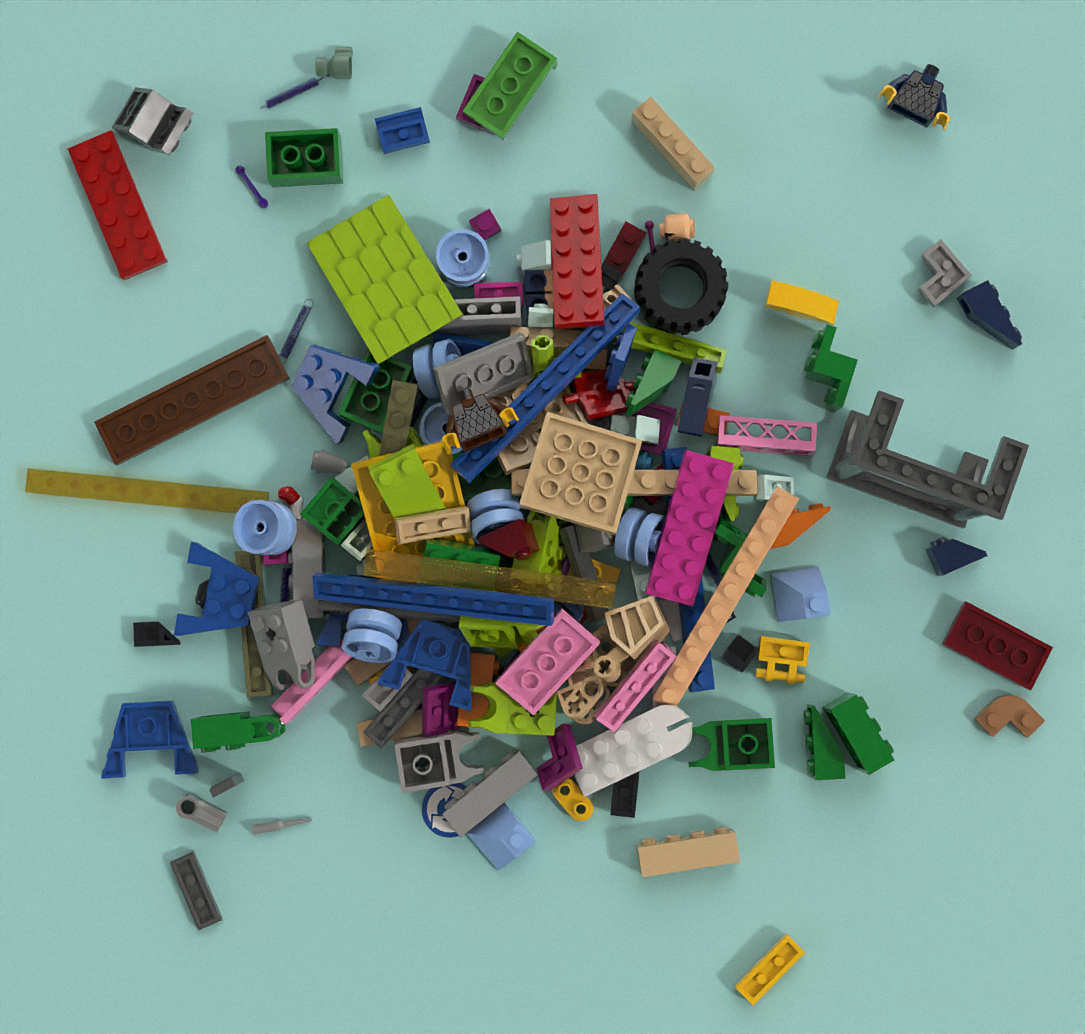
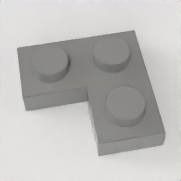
M941 239L921 255V258L936 275L922 285L918 291L934 308L972 276Z

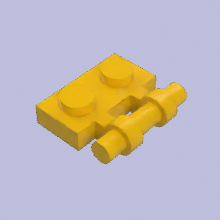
M760 636V650L757 660L767 661L766 669L756 667L755 677L764 678L765 681L770 682L780 680L786 681V684H804L805 674L796 672L797 666L807 667L810 642ZM775 663L788 664V671L775 670Z

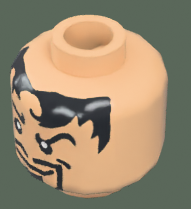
M687 213L666 215L664 223H660V237L665 238L666 241L673 239L674 242H678L680 238H688L687 242H690L691 238H695L694 218L690 219Z

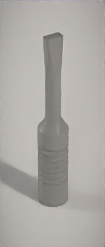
M297 819L286 822L278 820L252 825L253 835L278 831L283 827L312 821V819Z

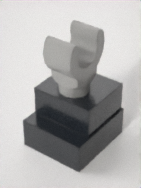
M606 262L602 266L603 294L606 290L614 289V286L623 279V274Z

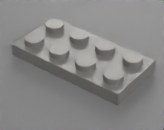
M520 332L433 368L444 411L448 415H452L451 408L460 403L457 394L463 389H471L474 397L479 394H485L487 399L534 379L525 336Z

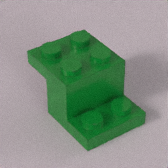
M827 324L823 330H819L814 335L811 344L814 352L807 358L804 371H807L806 379L831 386V389L827 390L824 402L827 403L826 410L835 413L844 406L858 359L830 351L837 327Z
M332 476L300 513L301 516L340 547L365 519L360 498Z
M720 517L715 528V533L718 535L716 538L729 546L719 562V569L723 577L748 534ZM755 573L745 592L753 597L757 594L762 598L767 590L766 580Z

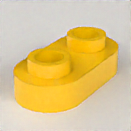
M571 778L553 788L554 797L573 819L585 821L591 817L593 813L591 800L587 796L584 797L580 787ZM562 786L569 787L570 791L568 794L564 795L560 792ZM584 805L586 807L585 812L578 813L576 811L577 806Z

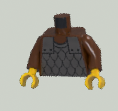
M469 388L461 390L457 394L460 403L451 408L453 415L448 418L446 432L442 437L445 450L449 451L448 449L451 446L460 448L461 445L465 453L508 434L505 427L509 426V421L519 420L514 409L508 408L495 399H487L485 394H479L474 397Z

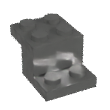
M135 87L112 128L121 134L129 135L151 151L170 155L178 147V139L182 132L189 128L193 112L185 107L174 105L152 89Z

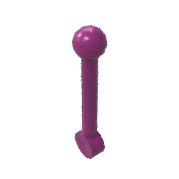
M648 220L645 222V228L648 229L652 252L655 247L652 230L654 223Z

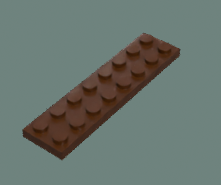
M266 335L94 421L114 464L118 466L289 380L290 377L269 336Z

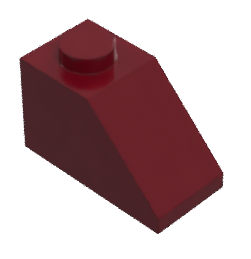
M518 519L478 538L479 543L518 561L529 559L532 556L531 554L539 551L532 523L522 519Z

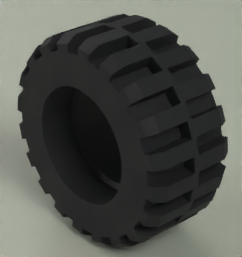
M680 238L678 242L670 239L664 245L658 244L651 253L646 254L638 268L634 284V296L637 299V305L644 314V319L648 323L652 322L655 324L654 328L658 330L664 329L668 331L667 333L671 334L678 332L681 335H688L691 331L698 332L714 320L724 305L728 291L726 268H722L720 257H715L712 254L713 249L709 246L706 249L700 246L701 242L694 240V243L687 242L688 238ZM681 266L697 273L703 282L701 299L695 305L688 308H677L666 303L658 291V282L664 271L672 267Z

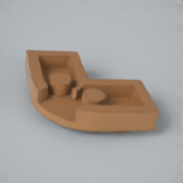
M1013 695L993 699L974 718L991 737H994L1010 721L1028 738L1045 722L1028 702Z

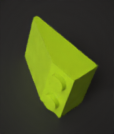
M413 444L368 466L369 473L394 518L446 509Z

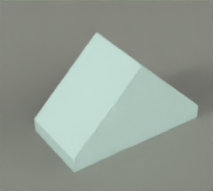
M366 519L341 544L344 549L359 561H362L373 547Z

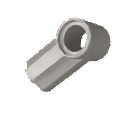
M192 793L183 796L176 805V812L181 818L190 819L215 832H218L227 814L226 811L201 800L199 796ZM185 800L194 803L195 809L193 812H188L184 809L183 803Z

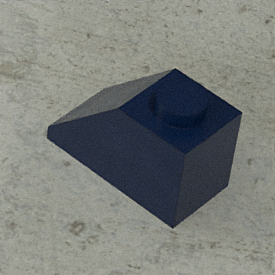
M944 537L930 542L932 547L925 549L937 576H943L988 556L986 551L955 539L945 540Z

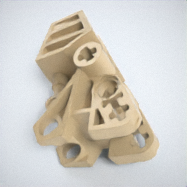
M654 596L605 612L607 623L591 633L598 640L611 637L617 646L606 656L601 657L598 656L595 649L565 681L569 682L570 686L556 691L564 713L580 725L591 724L595 720L594 714L612 694L609 687L616 689L654 641L658 640L660 643H663L671 633ZM608 665L609 667L605 671L603 668ZM620 676L622 679L619 682H617L616 680ZM603 690H605L606 698L601 702H597L602 696Z

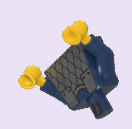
M927 64L923 73L913 70L910 75H901L884 86L878 95V98L884 96L888 99V109L926 128L933 121L932 127L940 124L943 126L942 130H945L950 121V117L947 114L946 94L942 92L944 85L935 80L940 70L934 65Z

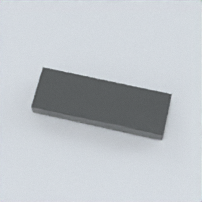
M193 851L171 861L170 864L198 930L221 921L223 918L195 852Z

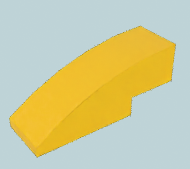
M772 280L769 284L764 307L787 312V315L834 325L839 301L808 289Z

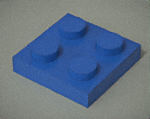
M628 324L625 333L620 332L615 346L619 348L613 349L609 363L613 364V366H608L604 379L608 380L606 390L615 392L629 357L637 329L636 326Z

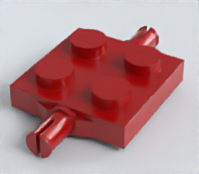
M607 368L605 370L599 369L583 372L581 377H575L571 381L575 393L562 394V402L564 405L578 402L586 420L624 413L628 410L625 402L629 392L636 390V388L632 387L635 381L626 382L621 377L616 391L612 392L606 390L608 380L604 379Z

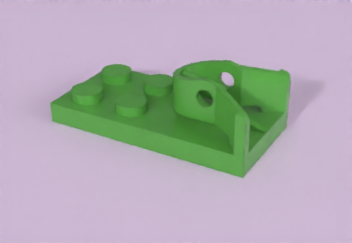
M517 31L464 108L463 113L504 140L551 69L555 70L557 68V58Z

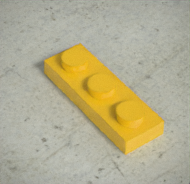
M786 933L740 979L735 988L754 1005L805 954L804 950Z

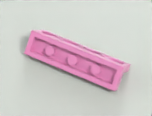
M720 415L716 446L740 448V451L812 456L816 452L817 423ZM724 422L735 423L740 431L735 435H724ZM755 424L759 425L764 433L759 437H752L746 429ZM776 426H781L789 434L783 439H777L770 431ZM800 428L811 429L810 441H801L795 432Z
M342 637L340 647H328L315 660L313 685L301 689L294 682L271 705L281 716L280 720L284 724L290 723L353 658L343 651ZM306 670L301 674V680L304 683L308 679Z
M655 640L594 714L595 719L615 732L677 657L666 643H660L658 640Z

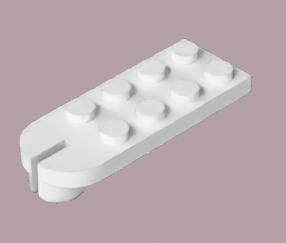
M661 705L622 723L615 732L608 730L577 745L583 769L574 775L584 797L683 751L691 741L693 723L688 722L671 731L668 728L681 720L690 718V716L677 706Z

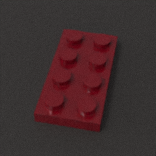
M967 601L963 602L942 642V645L1030 691L1053 649L1052 646Z

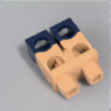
M525 270L526 321H528L529 307H534V304L549 305L550 309H554L552 270Z

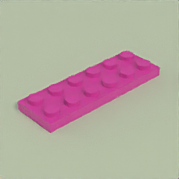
M688 450L684 451L646 585V594L690 606L694 605L734 463Z

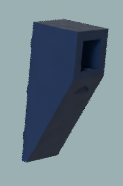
M988 280L957 297L967 319L1012 350L1022 345L1020 331L1013 327L1009 319L1010 313L1008 309L1001 305L996 287L990 284Z
M699 358L693 359L678 433L702 437L717 380L718 362Z

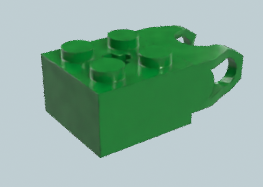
M250 711L207 715L191 719L193 749L201 748V753L220 750L221 746H225L226 750H236L245 747L246 743L270 741L281 736L286 731L285 724L280 720L281 717L278 715L250 716ZM268 721L272 722L275 726L273 734L267 730Z
M772 718L709 721L698 727H692V733L706 737L710 742L711 748L705 758L688 762L689 767H702L711 771L775 768ZM746 737H750V741L755 743V746L750 748V752L745 751V748L741 747V742H744Z

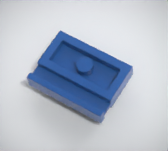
M421 107L375 118L384 154L430 143Z

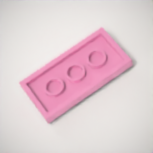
M561 609L555 615L552 626L544 627L496 680V684L534 715L596 649L600 641Z

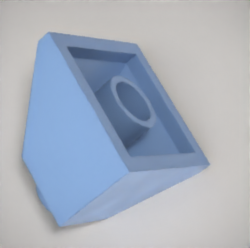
M819 567L770 574L778 622L831 615L827 590Z
M505 802L467 832V835L497 870H500L516 859L535 842V837Z

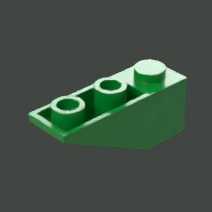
M657 349L654 350L651 357H645L640 368L644 370L643 375H637L632 386L636 388L635 394L630 392L625 402V406L628 407L625 417H630L668 391L681 360Z
M811 704L807 705V710H804V723L809 726V735L805 736L806 749L810 750L811 760H807L808 774H812L814 780L845 779L844 753L816 707Z

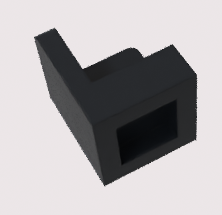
M737 635L721 655V658L743 673L760 649L753 646L742 636Z

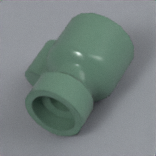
M336 47L335 54L331 59L316 57L315 69L317 77H326L328 74H331L335 79H351L352 47Z

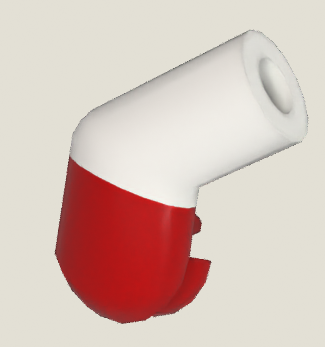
M290 486L280 488L278 497L290 505V510L293 512L295 519L301 520L302 497Z

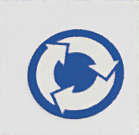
M462 783L431 788L424 797L422 803L423 819L428 828L439 836L448 838L459 836L442 813L446 810L444 805L452 798L456 797L458 800L465 795L463 790L466 786Z

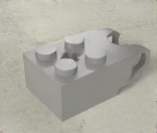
M302 600L269 603L248 612L257 649L264 670L272 685L277 690H283L291 686L292 680L301 689L313 685L315 659L311 648L315 647ZM301 669L306 670L308 674V679L305 683L301 680ZM280 671H283L285 675L283 684H280L278 681Z
M452 730L430 737L421 735L394 740L401 792L407 793L449 786L464 782L474 775L485 773L483 765L466 764L459 758V753L465 745L480 739L479 732L465 733ZM424 757L429 760L425 762V767L415 764L419 761V758Z

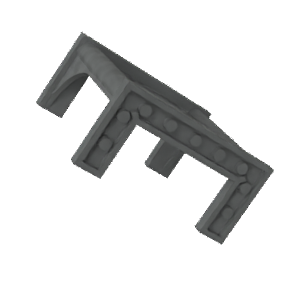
M879 390L869 416L854 410L849 412L826 479L962 529L966 527L968 520L986 515L1003 520L1029 445L1006 436L1001 437L984 485L981 484L989 460L964 452L957 473L954 474L887 449L904 399Z

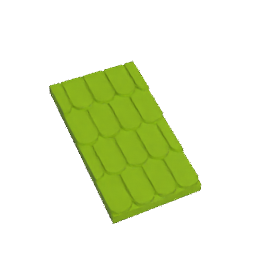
M389 195L379 199L367 208L307 242L308 247L378 365L463 315Z

